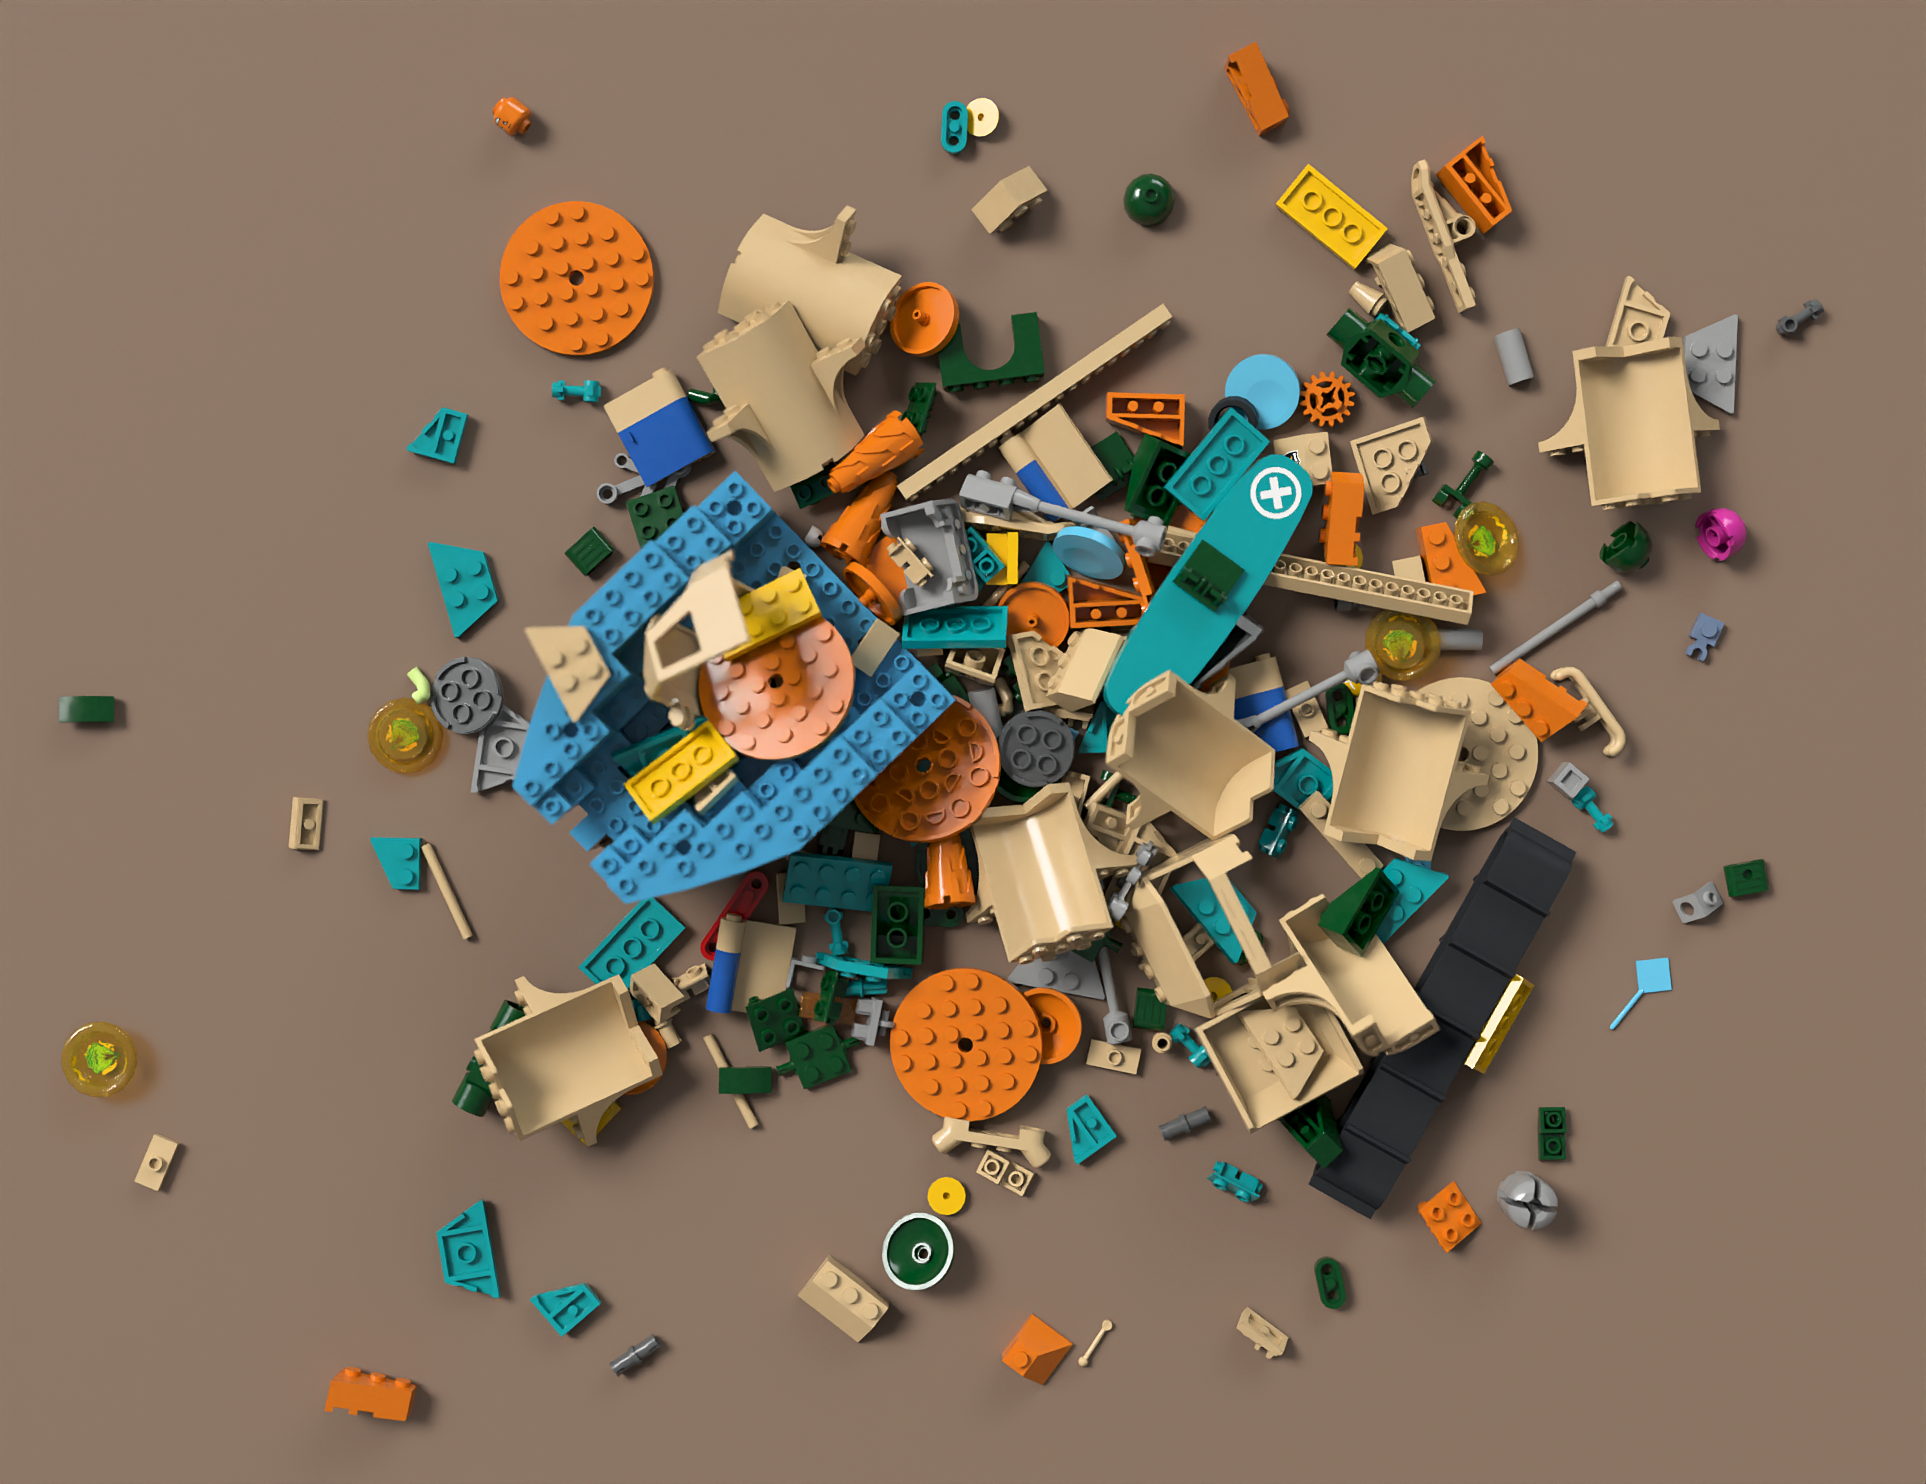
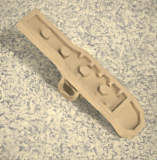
M1424 159L1413 166L1411 176L1412 197L1434 255L1442 268L1457 311L1461 313L1476 305V297L1472 287L1468 286L1465 278L1466 269L1463 263L1459 262L1454 245L1472 236L1476 225L1470 216L1457 213L1445 198H1442L1433 188L1434 184L1431 181L1429 164ZM1457 224L1463 226L1465 230L1464 235L1457 231Z
M961 508L964 525L967 528L973 525L976 530L991 533L1018 532V537L1040 541H1054L1061 529L1076 526L1073 522L1054 524L1052 521H1046L1037 516L1035 512L1014 511L1010 521L985 514L971 513L969 510Z

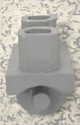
M871 996V999L857 1000L856 1013L868 1016L866 1024L853 1023L852 1037L863 1040L866 1045L874 1046L878 1026V1035L885 1036L887 1027L894 1028L895 1022L888 1020L889 1010H882L880 1018L883 1000L875 996Z

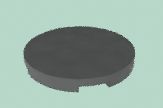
M460 657L449 661L437 672L430 703L432 711L441 725L456 733L475 734L487 729L494 723L503 706L504 689L500 676L490 664L477 658Z
M1045 710L1024 711L1015 715L1005 724L998 739L1001 766L1011 779L1028 787H1044L1060 779L1068 772L1075 755V742L1071 730L1060 717Z

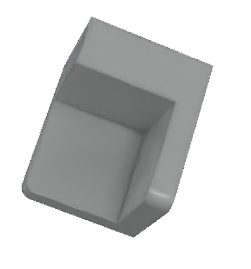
M1563 762L1548 779L1547 783L1564 797L1573 799L1588 782L1589 778L1570 762Z

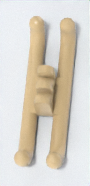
M1562 667L1554 670L1550 674V678L1553 681L1569 678L1582 695V700L1588 703L1581 714L1573 720L1575 723L1583 718L1586 720L1578 726L1580 731L1585 730L1599 720L1610 735V743L1603 749V753L1606 756L1618 755L1625 746L1626 735L1586 676L1574 667Z

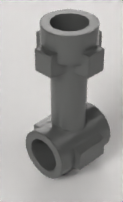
M1817 299L1809 300L1803 304L1805 309L1792 317L1784 316L1780 318L1776 325L1777 333L1790 336L1796 332L1800 323L1810 317L1813 320L1817 319L1824 312L1822 304Z

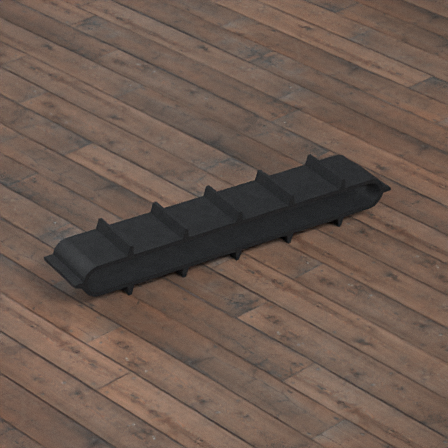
M1513 818L1509 827L1505 829L1497 840L1481 871L1473 878L1474 883L1445 935L1440 937V943L1414 988L1426 1009L1435 1018L1440 1030L1406 1050L1387 1055L1385 1051L1378 1052L1379 1054L1372 1058L1370 1061L1372 1064L1343 1116L1337 1120V1129L1343 1151L1325 1168L1317 1162L1308 1185L1369 1219L1381 1207L1404 1166L1410 1163L1411 1159L1409 1157L1439 1104L1445 1101L1446 1097L1444 1095L1475 1041L1480 1039L1481 1035L1479 1033L1510 979L1515 977L1514 971L1542 921L1551 913L1549 909L1570 873L1576 851L1519 819Z

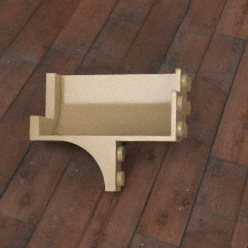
M846 206L836 218L834 225L817 231L798 229L766 214H762L750 228L737 249L739 254L736 257L735 263H731L726 275L718 313L741 323L745 321V316L756 310L762 313L765 311V307L776 301L782 304L789 300L818 352L826 347H830L832 350L837 347L836 345L847 338L855 340L861 337L866 346L857 356L848 361L845 371L856 376L862 367L866 368L868 366L872 353L876 355L880 349L882 340H879V336L883 333L887 321L891 322L897 311V307L894 304L902 292V287L899 286L902 276L849 252L852 244L849 241V237L854 232L857 221L854 220L856 209L850 206Z
M789 300L782 304L776 301L765 307V311L762 313L756 310L744 317L745 321L737 324L733 331L728 332L725 329L714 336V340L706 343L703 346L704 351L697 356L698 361L726 407L723 411L725 415L712 422L714 426L707 432L711 442L726 437L743 445L757 461L774 492L822 471L824 466L832 461L836 462L864 437L862 429L847 404L843 391V375L846 365L851 358L857 356L866 346L861 337L855 340L847 338L836 345L837 347L832 350L830 347H826L818 352Z
M1666 337L1624 347L1594 346L1572 351L1577 386L1574 409L1565 426L1557 434L1545 441L1538 442L1539 453L1550 452V457L1566 455V450L1572 449L1573 453L1585 451L1591 505L1602 506V510L1626 509L1635 505H1658L1674 500L1692 499L1691 494L1701 493L1695 438L1709 437L1711 431L1720 430L1719 420L1706 415L1692 394L1686 372L1682 337Z
M1168 670L1144 684L1127 700L1128 708L1123 715H1117L1111 727L1106 755V764L1132 782L1140 793L1133 802L1127 805V827L1134 830L1169 811H1173L1214 841L1252 821L1254 800L1268 794L1274 788L1275 749L1234 719L1236 678L1232 675L1227 674L1211 683L1208 694L1194 689L1172 671Z
M1374 681L1373 685L1362 684L1349 736L1340 735L1339 737L1337 736V731L1328 728H1322V732H1310L1309 741L1317 745L1325 754L1333 777V796L1323 834L1342 842L1377 844L1413 860L1431 861L1441 824L1451 805L1467 790L1476 786L1487 785L1490 776L1480 772L1479 766L1465 764V767H1463V765L1457 763L1471 711L1461 708V702L1449 699L1444 702L1442 700L1443 696L1434 693H1428L1425 696L1426 694L1410 690V692H1407V687L1392 684L1391 688H1389L1388 684Z
M1069 782L1047 784L1023 805L988 807L980 818L970 826L979 861V884L976 904L972 905L965 915L968 923L978 922L979 925L991 923L996 916L1009 963L1020 962L1021 965H1024L1036 959H1041L1042 962L1052 961L1057 958L1058 954L1074 949L1084 950L1091 947L1092 941L1105 937L1104 933L1113 928L1099 880L1112 875L1115 878L1125 877L1138 863L1136 862L1135 855H1125L1112 851L1099 843L1090 834L1080 818Z
M1324 894L1311 898L1303 906L1288 912L1283 918L1279 919L1285 933L1307 966L1294 971L1291 976L1279 983L1273 984L1268 990L1263 992L1264 997L1274 1012L1295 1004H1314L1324 1007L1341 1019L1361 1051L1372 1056H1377L1378 1052L1384 1051L1387 1055L1401 1052L1440 1030L1435 1018L1426 1009L1377 934L1374 935L1364 955L1361 957L1337 947L1323 932L1318 923L1322 913L1329 906V902Z
M619 974L594 986L572 993H551L540 990L522 976L515 980L518 990L514 992V995L520 1006L525 1005L523 1008L525 1016L474 1039L478 1048L474 1051L475 1057L479 1065H484L480 1068L485 1082H491L489 1085L490 1091L494 1099L498 1098L495 1101V1105L500 1116L507 1117L503 1120L509 1133L515 1132L519 1141L571 1118L573 1123L576 1122L573 1125V1129L577 1138H583L589 1147L597 1143L596 1131L598 1123L604 1112L616 1099L629 1090L663 1075L659 1059L638 1025L629 991Z

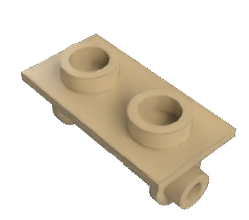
M898 537L897 539L900 541L898 545L893 542L886 548L889 552L888 556L899 567L908 562L910 566L903 572L914 585H918L921 588L928 582L925 578L928 574L931 578L934 577L931 573L934 568L925 557L920 560L916 556L914 551L917 548L908 538L902 540L901 537Z
M704 963L700 966H693L685 974L677 978H670L669 980L684 995V1001L691 998L687 991L691 988L695 995L709 989L711 974H708L706 964Z

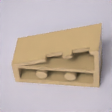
M1390 243L1363 258L1366 265L1369 263L1373 265L1378 276L1374 280L1377 286L1382 285L1388 299L1387 305L1402 330L1409 333L1435 319L1433 310H1435L1431 298L1426 296L1423 291L1425 283L1419 273L1416 274L1413 268L1415 260L1409 250Z

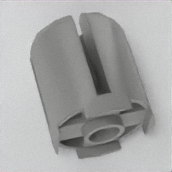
M1515 1171L1516 1173L1509 1175L1504 1181L1500 1182L1497 1190V1202L1502 1212L1517 1226L1523 1229L1528 1227L1531 1230H1540L1547 1227L1555 1219L1557 1212L1550 1206L1558 1207L1557 1195L1554 1189L1539 1176L1529 1171Z

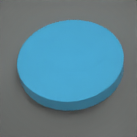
M1256 354L1239 362L1231 371L1225 386V398L1228 396H1240L1250 401L1258 413L1257 429H1271L1283 424L1294 413L1300 399V382L1294 369L1285 360L1271 354ZM1228 407L1233 408L1246 421H1248L1246 413L1241 408Z
M1079 526L1065 527L1057 533L1053 542L1054 553L1061 562L1072 570L1091 578H1116L1121 575L1126 564L1125 553L1114 540L1089 528Z

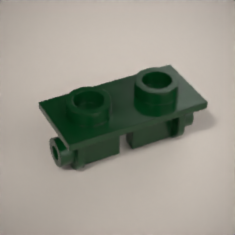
M826 971L820 983L821 993L819 1000L814 1006L815 1016L813 1021L825 1022L834 1026L836 1021H839L843 1004L836 1002L835 998H845L849 983L847 977L841 976V973L837 971Z

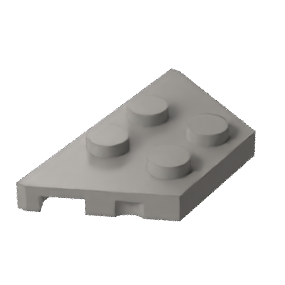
M1735 314L1683 337L1686 372L1692 394L1698 396L1700 400L1707 404L1720 408L1726 414L1734 413L1738 315Z
M504 704L494 723L487 729L479 732L471 792L473 793L515 779L530 723Z
M1072 951L1058 954L1056 959L1048 962H1042L1041 959H1036L1024 965H1021L1019 962L1007 979L1012 983L1027 986L1053 988L1060 992L1102 1000L1105 998L1095 960L1092 963Z

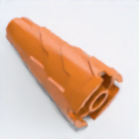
M894 410L886 415V418L873 428L853 448L847 457L830 470L827 484L834 493H848L866 481L877 478L888 470L899 467L924 452L923 448L918 449L923 445V442L911 422L907 418L902 421L897 418L902 413Z
M888 470L877 478L871 479L861 489L851 506L848 505L839 519L830 526L821 539L820 545L835 558L840 559L841 557L845 559V563L848 565L851 562H856L866 567L872 555L871 550L882 530L880 514L889 512L892 506L891 501L898 486L897 476Z
M960 833L941 841L929 842V847H927V872H925L924 908L949 909V907L953 906L961 908L976 904L971 871L967 866L965 848L962 845Z

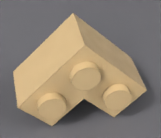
M1027 166L1000 180L971 210L989 234L997 230L1003 232L1014 223L1011 220L1014 216L1017 218L1026 212L1028 208L1032 210L1043 201L1040 197L1047 189L1031 167Z

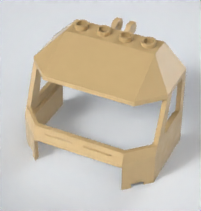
M733 550L700 565L692 573L685 593L664 616L658 613L653 615L646 631L644 655L645 691L650 699L671 707L669 718L672 725L680 727L684 731H691L695 727L694 724H696L694 718L704 715L699 698V675L702 664L750 641L738 598L754 591V589L732 578L729 561L735 557ZM689 613L692 614L696 632L678 624ZM782 676L774 677L776 687L773 689H778L782 686Z
M1226 834L1214 841L1208 837L1177 855L1143 871L1134 885L1131 884L1124 898V901L1129 905L1122 916L1123 919L1120 920L1123 930L1126 934L1130 933L1134 941L1131 943L1132 949L1130 951L1133 956L1142 957L1143 960L1138 963V967L1140 970H1144L1149 980L1153 979L1157 987L1154 991L1159 1001L1210 1019L1263 996V992L1268 990L1270 986L1291 976L1294 971L1302 969L1301 965L1297 966V961L1301 959L1299 952L1271 966L1225 872L1252 859L1248 851L1242 853L1237 847L1241 844L1235 834ZM1192 861L1195 862L1209 881L1255 974V978H1248L1249 983L1212 1002L1211 995L1163 899L1150 883L1151 880ZM1243 993H1248V994H1246V995H1244V996H1241V997H1239V998H1237V999H1235V1000H1233V1001H1231V1002H1229V1003H1226V1002H1228V1001L1234 999L1235 997H1237V996H1239V995H1241V994H1243Z

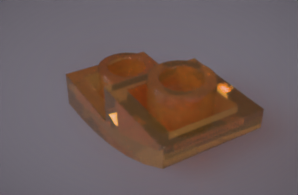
M803 992L799 1017L814 1020V1006L819 1000V993ZM836 997L835 1001L843 1004L839 1021H836V1023L852 1026L854 1024L857 1000Z

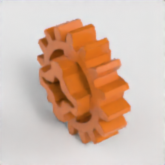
M1321 371L1319 379L1314 375L1310 376L1311 384L1304 382L1302 386L1306 391L1300 392V397L1304 398V401L1298 403V406L1305 407L1306 409L1302 416L1309 414L1311 416L1309 423L1318 420V427H1322L1325 422H1327L1329 428L1333 427L1334 420L1339 424L1342 423L1343 418L1341 415L1348 417L1351 413L1347 410V407H1353L1355 404L1349 401V398L1353 397L1355 393L1347 391L1351 383L1343 384L1344 376L1341 375L1336 379L1334 378L1335 374L1333 371L1330 372L1328 377L1325 376L1324 371ZM1320 383H1331L1327 388L1316 386ZM1339 390H1340L1341 393H1342L1343 402H1341V401L1339 400V397H1338V391H1339ZM1332 391L1329 399L1330 402L1320 408L1323 404L1322 396ZM1310 397H1312V398L1314 399V402H1315V408H1314V409L1312 408V406H1311V404H1310ZM1331 410L1336 412L1332 416H1322L1324 411Z

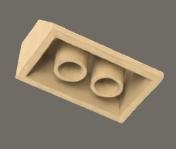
M1089 627L1078 632L1075 631L1068 640L1069 647L1066 653L1058 661L1059 668L1057 673L1048 683L1049 690L1046 697L1070 713L1094 704L1124 637Z
M828 1255L798 1294L801 1299L857 1342L876 1325L889 1308V1301L830 1255Z

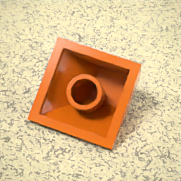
M1031 1313L1002 1352V1361L1021 1376L1043 1385L1073 1343Z

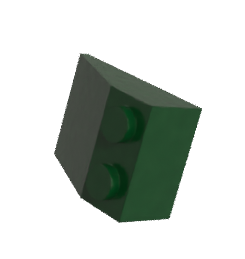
M1145 433L1134 456L1124 510L1146 520L1150 516L1158 517L1163 520V526L1168 528L1179 501L1163 487L1191 454Z
M1376 867L1329 904L1326 911L1322 913L1318 926L1337 947L1362 957L1400 891L1385 873Z
M873 885L870 963L922 965L924 958L925 887Z

